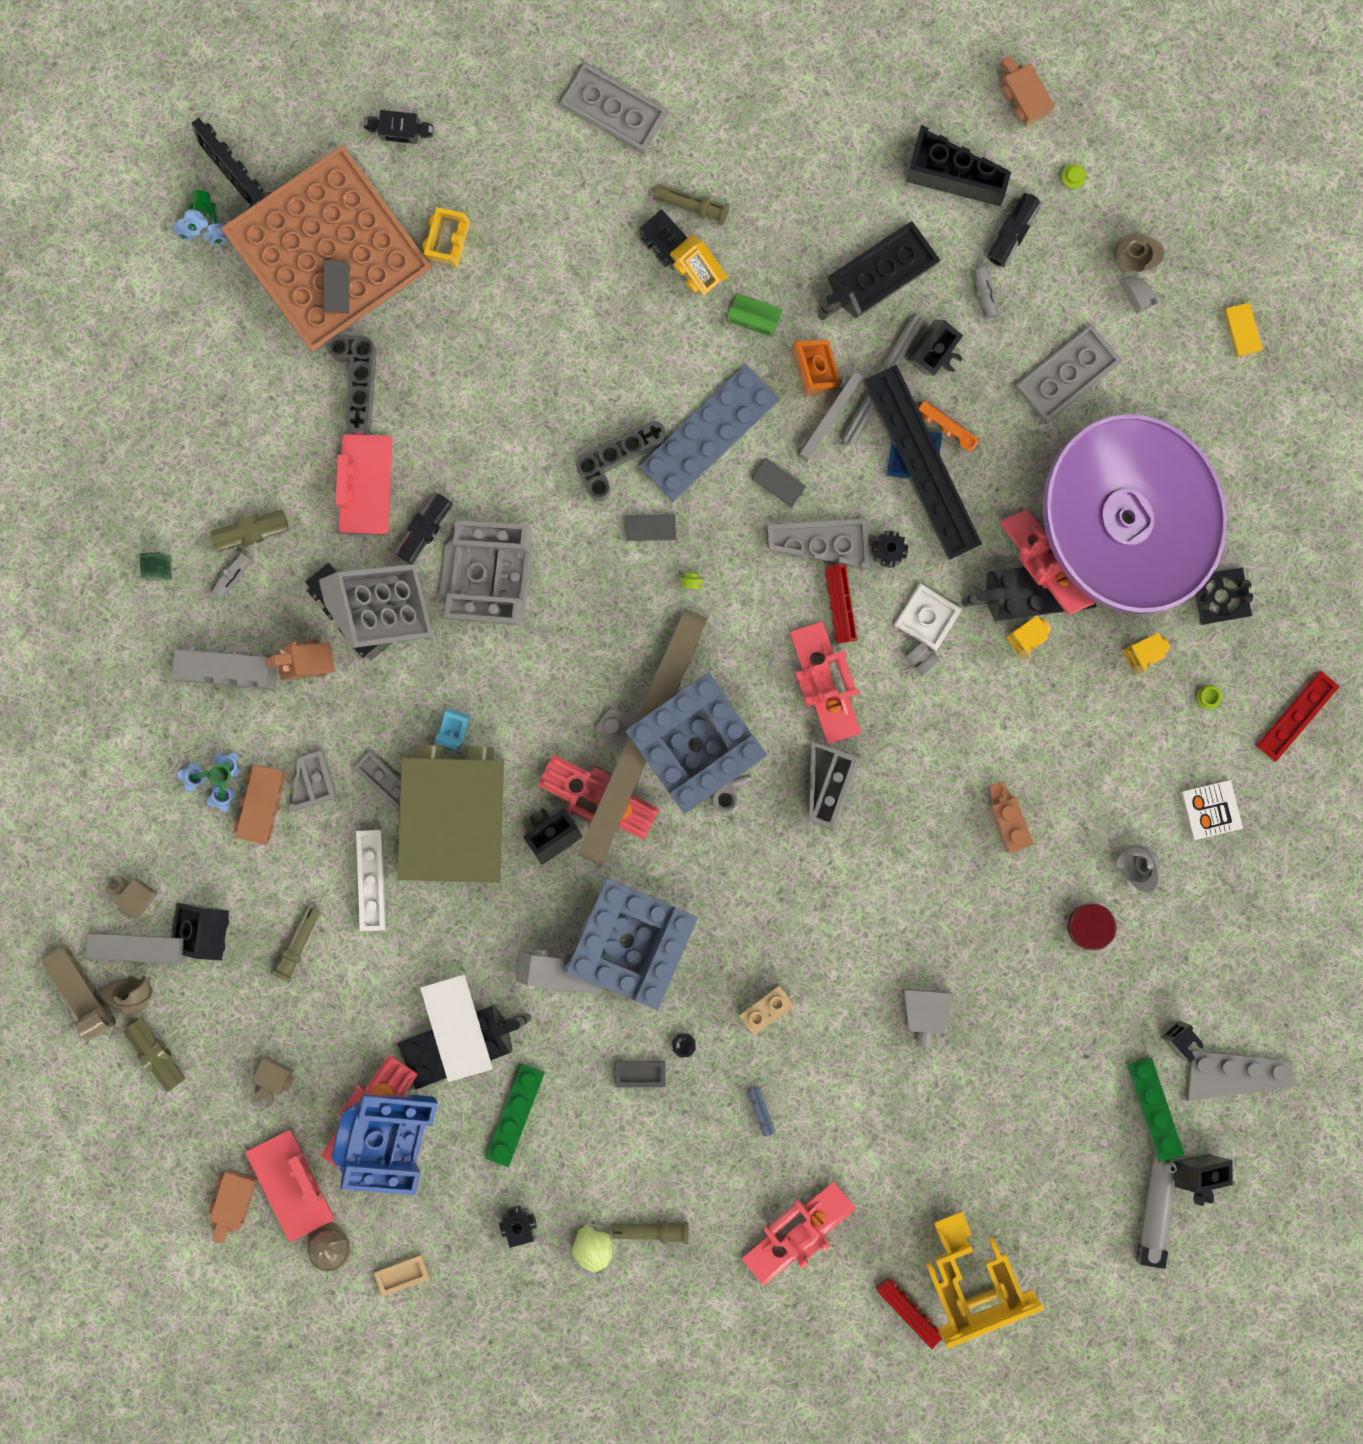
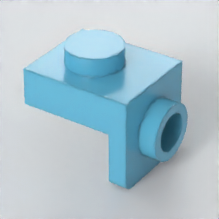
M447 707L440 731L435 738V743L444 746V749L458 750L464 741L471 715Z

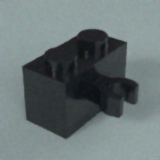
M661 209L639 228L641 235L639 239L648 250L652 248L658 254L656 258L663 267L669 266L673 271L675 269L673 267L675 261L670 256V253L688 237Z
M935 319L906 360L926 375L935 376L942 365L945 370L954 372L955 369L950 365V360L955 358L957 361H962L963 358L960 354L953 353L952 351L963 337V334L947 321Z
M542 808L541 812L544 817L541 821H536L533 816H530V821L535 829L524 835L523 838L541 865L583 838L578 827L565 809H562L550 818L548 812Z
M1207 1154L1174 1162L1177 1168L1176 1172H1174L1175 1187L1195 1192L1193 1196L1194 1204L1204 1206V1202L1212 1204L1214 1202V1193L1211 1190L1233 1185V1160Z

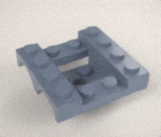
M709 672L625 731L683 814L693 809L767 756L765 750L755 736L751 734ZM695 737L699 738L703 743L702 749L698 752H693L688 747L689 740Z
M603 877L597 901L588 917L584 920L576 949L563 970L570 975L602 986L658 1011L698 917ZM625 933L631 934V944L626 947L621 946L619 942L620 937Z

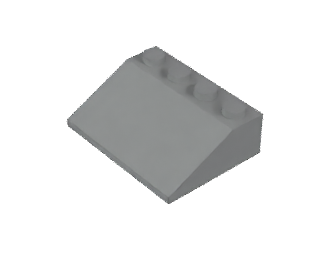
M416 564L336 572L319 580L325 606L352 648L433 637Z

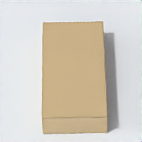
M422 1254L374 1272L382 1297L430 1279Z

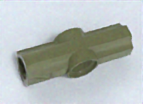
M281 509L258 517L256 515L244 517L237 520L235 524L212 530L211 539L216 551L221 552L240 545L250 546L255 541L260 543L264 541V538L289 531V525L284 511Z
M142 1018L132 1023L123 1031L138 1052L137 1057L141 1064L148 1071H152L166 1092H169L186 1079L172 1060L170 1050L164 1048L166 1046L161 1039L156 1038Z

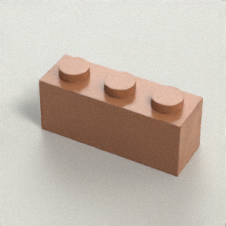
M253 764L252 769L248 770L246 783L249 784L247 792L242 794L240 800V807L243 809L241 817H237L234 824V832H237L235 838L264 845L270 843L287 772Z

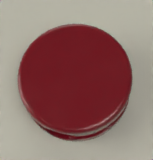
M1089 903L1077 907L1071 913L1067 923V930L1071 940L1077 946L1095 951L1107 947L1113 941L1117 931V924L1110 910L1102 905Z

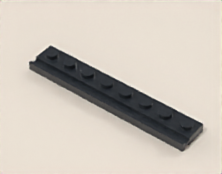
M895 365L865 379L863 383L948 560L982 545L898 366Z

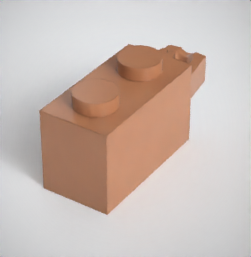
M1011 55L1003 58L1000 62L1004 72L1001 76L1003 80L1001 91L1004 98L1012 102L1016 119L1019 122L1022 121L1025 127L1051 114L1055 105L1032 64L1030 63L1024 67L1022 65L1017 66Z
M319 639L305 641L304 645H300L299 641L285 643V648L275 651L276 655L265 658L267 668H279L281 680L319 677L335 672L330 643H319Z
M1004 781L989 786L992 802L989 809L1006 853H1012L1033 845L1034 843L1017 798L1012 797Z
M228 1169L224 1174H220L216 1184V1189H219L217 1198L212 1199L208 1213H211V1226L216 1227L212 1241L222 1244L226 1239L228 1231L233 1232L234 1229L239 1230L243 1227L258 1180L257 1177L232 1169Z

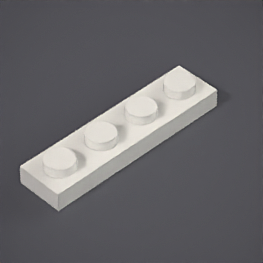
M356 831L360 931L386 930L383 831Z

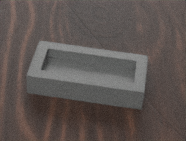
M324 261V313H349V262Z
M768 459L763 461L751 479L790 507H793L806 488L804 484Z
M675 514L626 515V541L676 540Z
M615 1061V1088L666 1087L665 1061Z

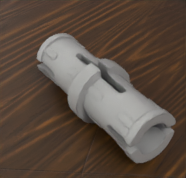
M988 267L975 269L972 271L978 291L976 296L977 299H980L984 319L997 317L1000 313L994 295L996 290L992 288Z
M239 552L227 569H223V575L213 588L210 589V592L223 601L233 585L241 581L239 579L253 561Z

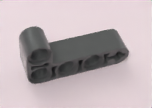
M336 335L327 341L326 346L333 359L339 362H350L346 425L354 435H366L369 433L372 425L377 351L372 341L367 337ZM345 344V350L342 353H334L336 345ZM361 346H370L368 354H358ZM360 370H368V376L365 379H357L356 376ZM359 394L366 395V401L362 404L355 403V398ZM356 411L360 412V419L364 422V424L359 425V428H356L353 424L358 422L359 415Z
M658 421L649 422L579 457L576 464L577 470L589 496L593 500L601 502L610 495V485L604 473L664 443L666 430L663 424ZM652 429L656 432L660 431L658 439H655L654 436L649 437ZM641 434H644V439L647 438V445H644ZM629 440H636L640 445L638 449L631 451L626 448V443ZM610 450L617 453V458L611 462L603 458L604 454ZM590 461L595 464L594 470L588 473L584 472L581 469L583 463ZM598 483L606 487L605 492L600 495L592 491L593 486Z

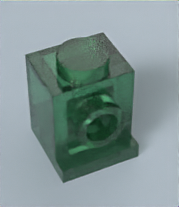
M161 552L140 553L141 578L146 581L172 580L171 555H164Z

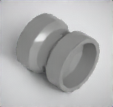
M923 642L905 658L909 664H914L917 667V672L921 676L940 660L935 654L929 653L928 647Z

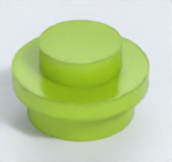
M1070 164L1064 168L1061 180L1067 188L1078 189L1086 181V172L1082 166Z
M685 572L684 576L679 577V581H681L682 588L701 589V583H704V578L699 577L697 572Z
M1205 685L1198 690L1196 699L1202 708L1211 710L1220 705L1222 693L1214 685Z

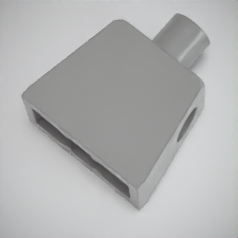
M903 989L907 1030L918 1032L917 1046L932 1047L933 1033H945L953 993Z

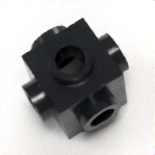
M885 531L884 534L878 536V540H873L871 554L875 555V562H879L880 566L895 568V565H900L902 559L907 558L908 544H904L905 537L899 536V532ZM887 544L895 545V551L889 552Z
M521 1206L507 1209V1213L502 1217V1222H499L502 1237H507L509 1248L534 1242L536 1237L534 1229L537 1228L534 1213L530 1214L528 1208L522 1209ZM515 1223L520 1224L521 1227L515 1226Z

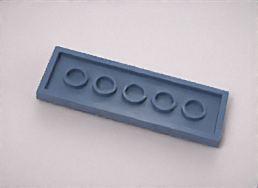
M745 364L660 445L639 468L674 503L767 414L780 399Z

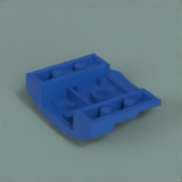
M363 1094L359 1103L345 1109L339 1121L332 1152V1160L342 1172L341 1189L415 1195L421 1173L416 1162L425 1126L433 1125L438 1106L436 1098L412 1094L409 1097Z

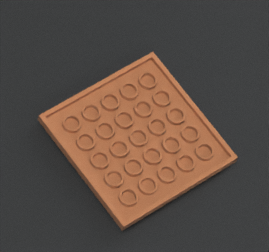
M343 144L221 228L222 233L311 353L432 269L430 263ZM324 261L349 262V313L323 312Z

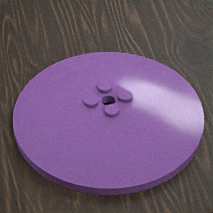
M1132 414L1116 415L1099 420L1080 430L1068 440L1054 459L1046 479L1043 494V520L1050 548L1069 580L1080 591L1097 603L1113 610L1132 614H1148L1175 607L1194 596L1214 573L1222 556L1227 534V510L1223 490L1214 468L1202 450L1188 436L1174 426L1152 417ZM1123 512H1127V513L1129 514V516H1130V523H1129V524H1126V523L1123 521V519H1122V513H1123Z

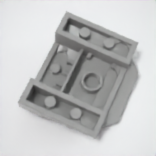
M455 521L454 538L444 546L443 570L439 596L446 604L445 619L520 626L530 580L532 553L530 526L526 524Z

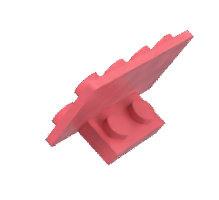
M343 435L342 455L338 454L336 482V505L340 508V533L382 535L389 533L393 440L391 436Z
M287 1130L246 1151V1156L289 1242L334 1220V1215L292 1130Z

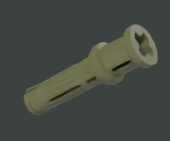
M658 184L654 195L655 200L698 213V216L702 219L707 217L719 221L720 225H724L730 207L729 203L721 204L714 202L707 196L703 198L695 197Z
M306 906V910L287 948H283L280 951L281 957L275 969H271V974L291 982V974L296 964L302 960L300 954L319 915H321L320 911Z
M663 1221L660 1225L613 1223L612 1239L660 1240V1243L667 1244L668 1241L688 1244L689 1222L685 1221L684 1224H668L667 1221Z

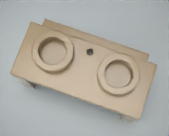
M777 984L773 991L746 1011L738 1013L749 1031L755 1035L790 1010L794 1005L779 984Z

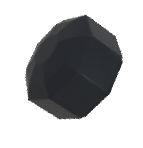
M679 1033L672 1040L673 1052L679 1058L690 1057L696 1051V1040L689 1033Z

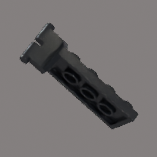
M198 117L191 123L197 143L250 205L249 208L272 193H262L264 190L256 179L251 180L247 176L248 170L240 160L236 162L231 155L233 153L224 141L220 143L215 137L217 133L208 122L204 124Z
M911 221L829 275L828 281L833 294L826 297L818 317L820 320H825L843 308L852 316L858 318L939 264L941 260L913 221Z
M1025 567L987 572L986 590L975 592L964 597L961 601L964 607L987 604L995 622L1065 612L1048 588L1044 589L1042 585H1038ZM1096 602L1081 610L1096 608Z
M495 1004L476 1011L490 1061L513 1052L510 1032L518 1030L530 1022L531 1015L529 1013H524L505 1021ZM433 1029L397 1043L405 1065L418 1074L413 1081L415 1090L447 1078Z

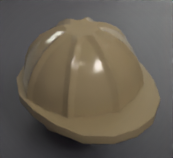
M1138 232L1125 235L1117 242L1114 250L1117 265L1123 273L1128 271L1142 272L1157 267L1163 261L1165 254L1164 247L1158 240Z
M129 976L127 979L115 980L107 984L102 991V996L105 1002L125 1015L137 1014L148 1006L153 990L146 976H142L141 979Z
M329 1222L309 1233L307 1242L308 1255L311 1263L317 1269L326 1272L338 1270L348 1261L350 1242L345 1232L336 1223Z

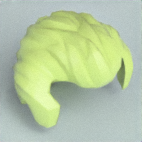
M584 1225L581 1229L577 1230L578 1234L571 1248V1253L582 1268L587 1271L597 1272L602 1268H606L612 1259L611 1238L608 1233L598 1232L593 1227Z

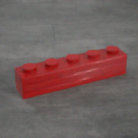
M838 564L826 567L825 577L828 580L827 591L831 600L830 608L833 613L832 623L835 626V640L837 644L858 641L846 565Z
M886 1278L876 1288V1291L932 1350L943 1339L939 1328L936 1325L933 1327L930 1324V1318L926 1314L922 1315L919 1312L920 1308L916 1303H910L908 1300L909 1296L904 1291L900 1292L897 1289L898 1284L893 1279L889 1280Z

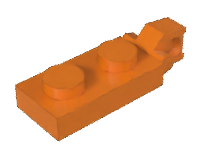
M924 400L918 408L922 412L921 416L924 420L931 424L934 421L942 426L940 430L950 438H953L954 435L958 437L960 447L972 452L980 441L978 437L928 401Z

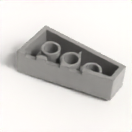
M183 646L182 650H174L171 676L173 680L275 691L278 668L266 667L265 658L271 657L272 655L257 653V656H248L247 652L232 651V654L222 653L223 650L207 648V652L198 651V647Z

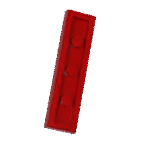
M1318 671L1257 743L1256 747L1273 762H1277L1340 686L1325 673Z

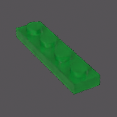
M1148 1058L1129 1063L1127 1065L1158 1163L1183 1157L1184 1152L1153 1059Z
M523 1063L521 1064L485 1159L509 1168L543 1080L544 1071Z

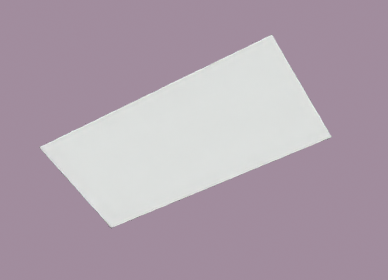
M465 975L420 987L448 1082L492 1070L493 1068Z

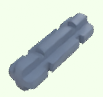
M755 1087L748 1090L747 1094L750 1101L753 1102L752 1107L758 1124H761L762 1135L766 1137L774 1134L775 1128L773 1123L770 1122L771 1117L765 1101L762 1100L763 1095L760 1088Z

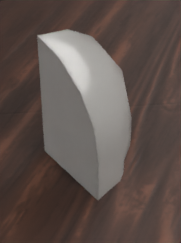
M1125 277L1118 280L1136 314L1159 303L1153 290L1145 281L1137 277Z

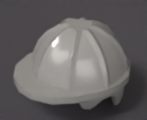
M1135 844L1128 846L1119 855L1116 866L1124 872L1125 879L1131 882L1134 887L1146 893L1154 891L1158 887L1160 882V864L1158 855L1148 846Z

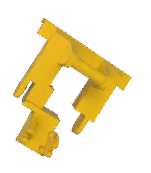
M962 1211L934 1222V1227L945 1249V1253L933 1257L942 1279H937L936 1271L931 1262L925 1264L949 1323L938 1327L948 1349L1044 1310L1034 1289L1022 1293L1005 1252L1000 1253L993 1236L989 1237L988 1241L995 1257L984 1261L994 1285L992 1286L993 1289L965 1300L958 1281L963 1280L955 1259L973 1252L967 1240V1237L972 1234ZM996 1298L998 1299L1000 1304L971 1315L969 1309Z

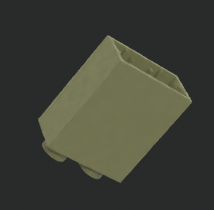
M414 745L413 758H402L397 880L500 883L504 761H494V747L464 746V760L444 759V746Z

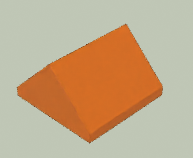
M829 340L797 341L793 343L792 353L805 397L840 387L841 380Z

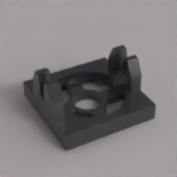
M1243 567L1214 572L1207 583L1196 593L1201 625L1252 616L1250 602L1253 601L1254 596L1253 593H1249V588L1252 585L1249 580L1245 579ZM1223 578L1232 580L1239 587V590L1230 591L1224 587ZM1214 580L1216 589L1211 595H1208L1206 586ZM1220 589L1225 590L1229 595L1228 601L1224 604L1218 603L1215 599V593ZM1241 597L1238 607L1232 613H1229L1228 604L1231 602V599ZM1210 602H1214L1215 605L1219 606L1221 615L1209 609Z

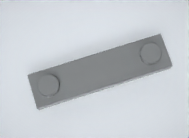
M854 372L852 377L848 375L845 377L839 387L842 389L841 393L811 438L806 436L798 448L801 450L799 458L805 462L809 461L863 379L862 375Z

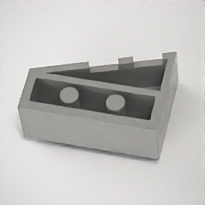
M811 741L809 821L836 831L861 761L858 757Z
M534 949L533 952H519L516 981L527 986L600 994L601 986L570 975L563 970L573 954L558 952V956L548 955L549 951Z

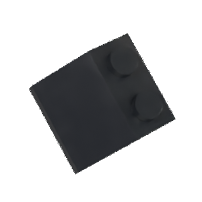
M176 903L171 938H183L182 955L194 959L222 961L223 952L225 951L226 930L229 925V911L214 907Z

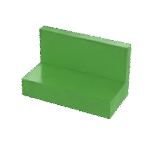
M736 293L733 305L730 307L727 316V322L774 337L783 309Z

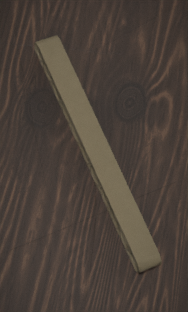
M684 609L635 724L675 696L708 618ZM629 737L578 852V856L599 865L602 864L646 763V760Z

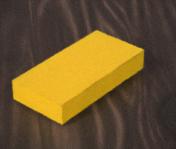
M1250 302L1226 308L1224 313L1236 356L1241 357L1262 351L1263 348Z

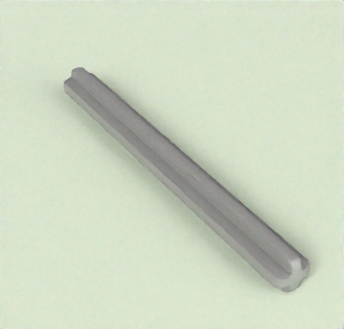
M912 315L880 372L895 365L899 366L924 322L921 317ZM869 393L865 396L841 438V441L849 446L854 444L875 408Z

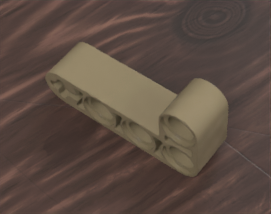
M60 944L41 957L45 969L79 1019L75 1022V1027L83 1039L86 1041L95 1039L116 1025L114 1016H110V1010L101 996L96 995L98 993L88 976L86 974L83 975L84 970L66 944Z

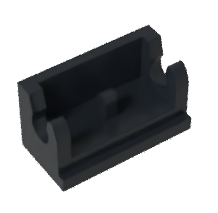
M1179 1020L1161 1038L1179 1058L1191 1063L1195 1056L1188 1047L1195 1042L1202 1049L1203 1043L1192 1031L1194 1028L1190 1024Z

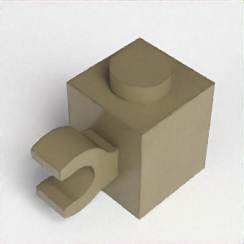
M118 875L114 876V879L119 883L118 889L115 890L111 886H106L105 888L112 895L121 894L114 903L120 907L118 911L129 919L131 917H140L158 895L156 891L139 878L132 879L127 884L125 879Z
M268 1056L263 1058L251 1081L261 1086L260 1090L254 1095L253 1101L257 1102L261 1095H265L268 1098L265 1107L269 1108L274 1102L273 1093L279 1095L284 1090L288 1091L294 1081V1077L291 1075L294 1070Z

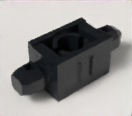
M380 110L379 119L377 116H368L364 119V129L373 133L378 131V136L383 141L417 144L418 135L421 138H431L434 134V126L427 122L420 124V119L415 113Z

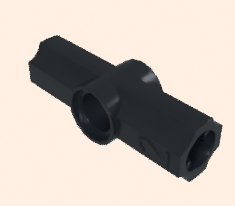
M1023 193L1012 214L1008 215L998 233L997 240L986 257L991 263L1005 268L1017 245L1020 246L1031 227L1029 225L1032 219H1034L1042 204L1036 196Z
M434 492L421 513H417L407 528L408 532L394 554L410 565L414 564L426 544H430L434 539L432 537L433 534L436 535L438 533L439 525L446 517L453 503L441 494Z

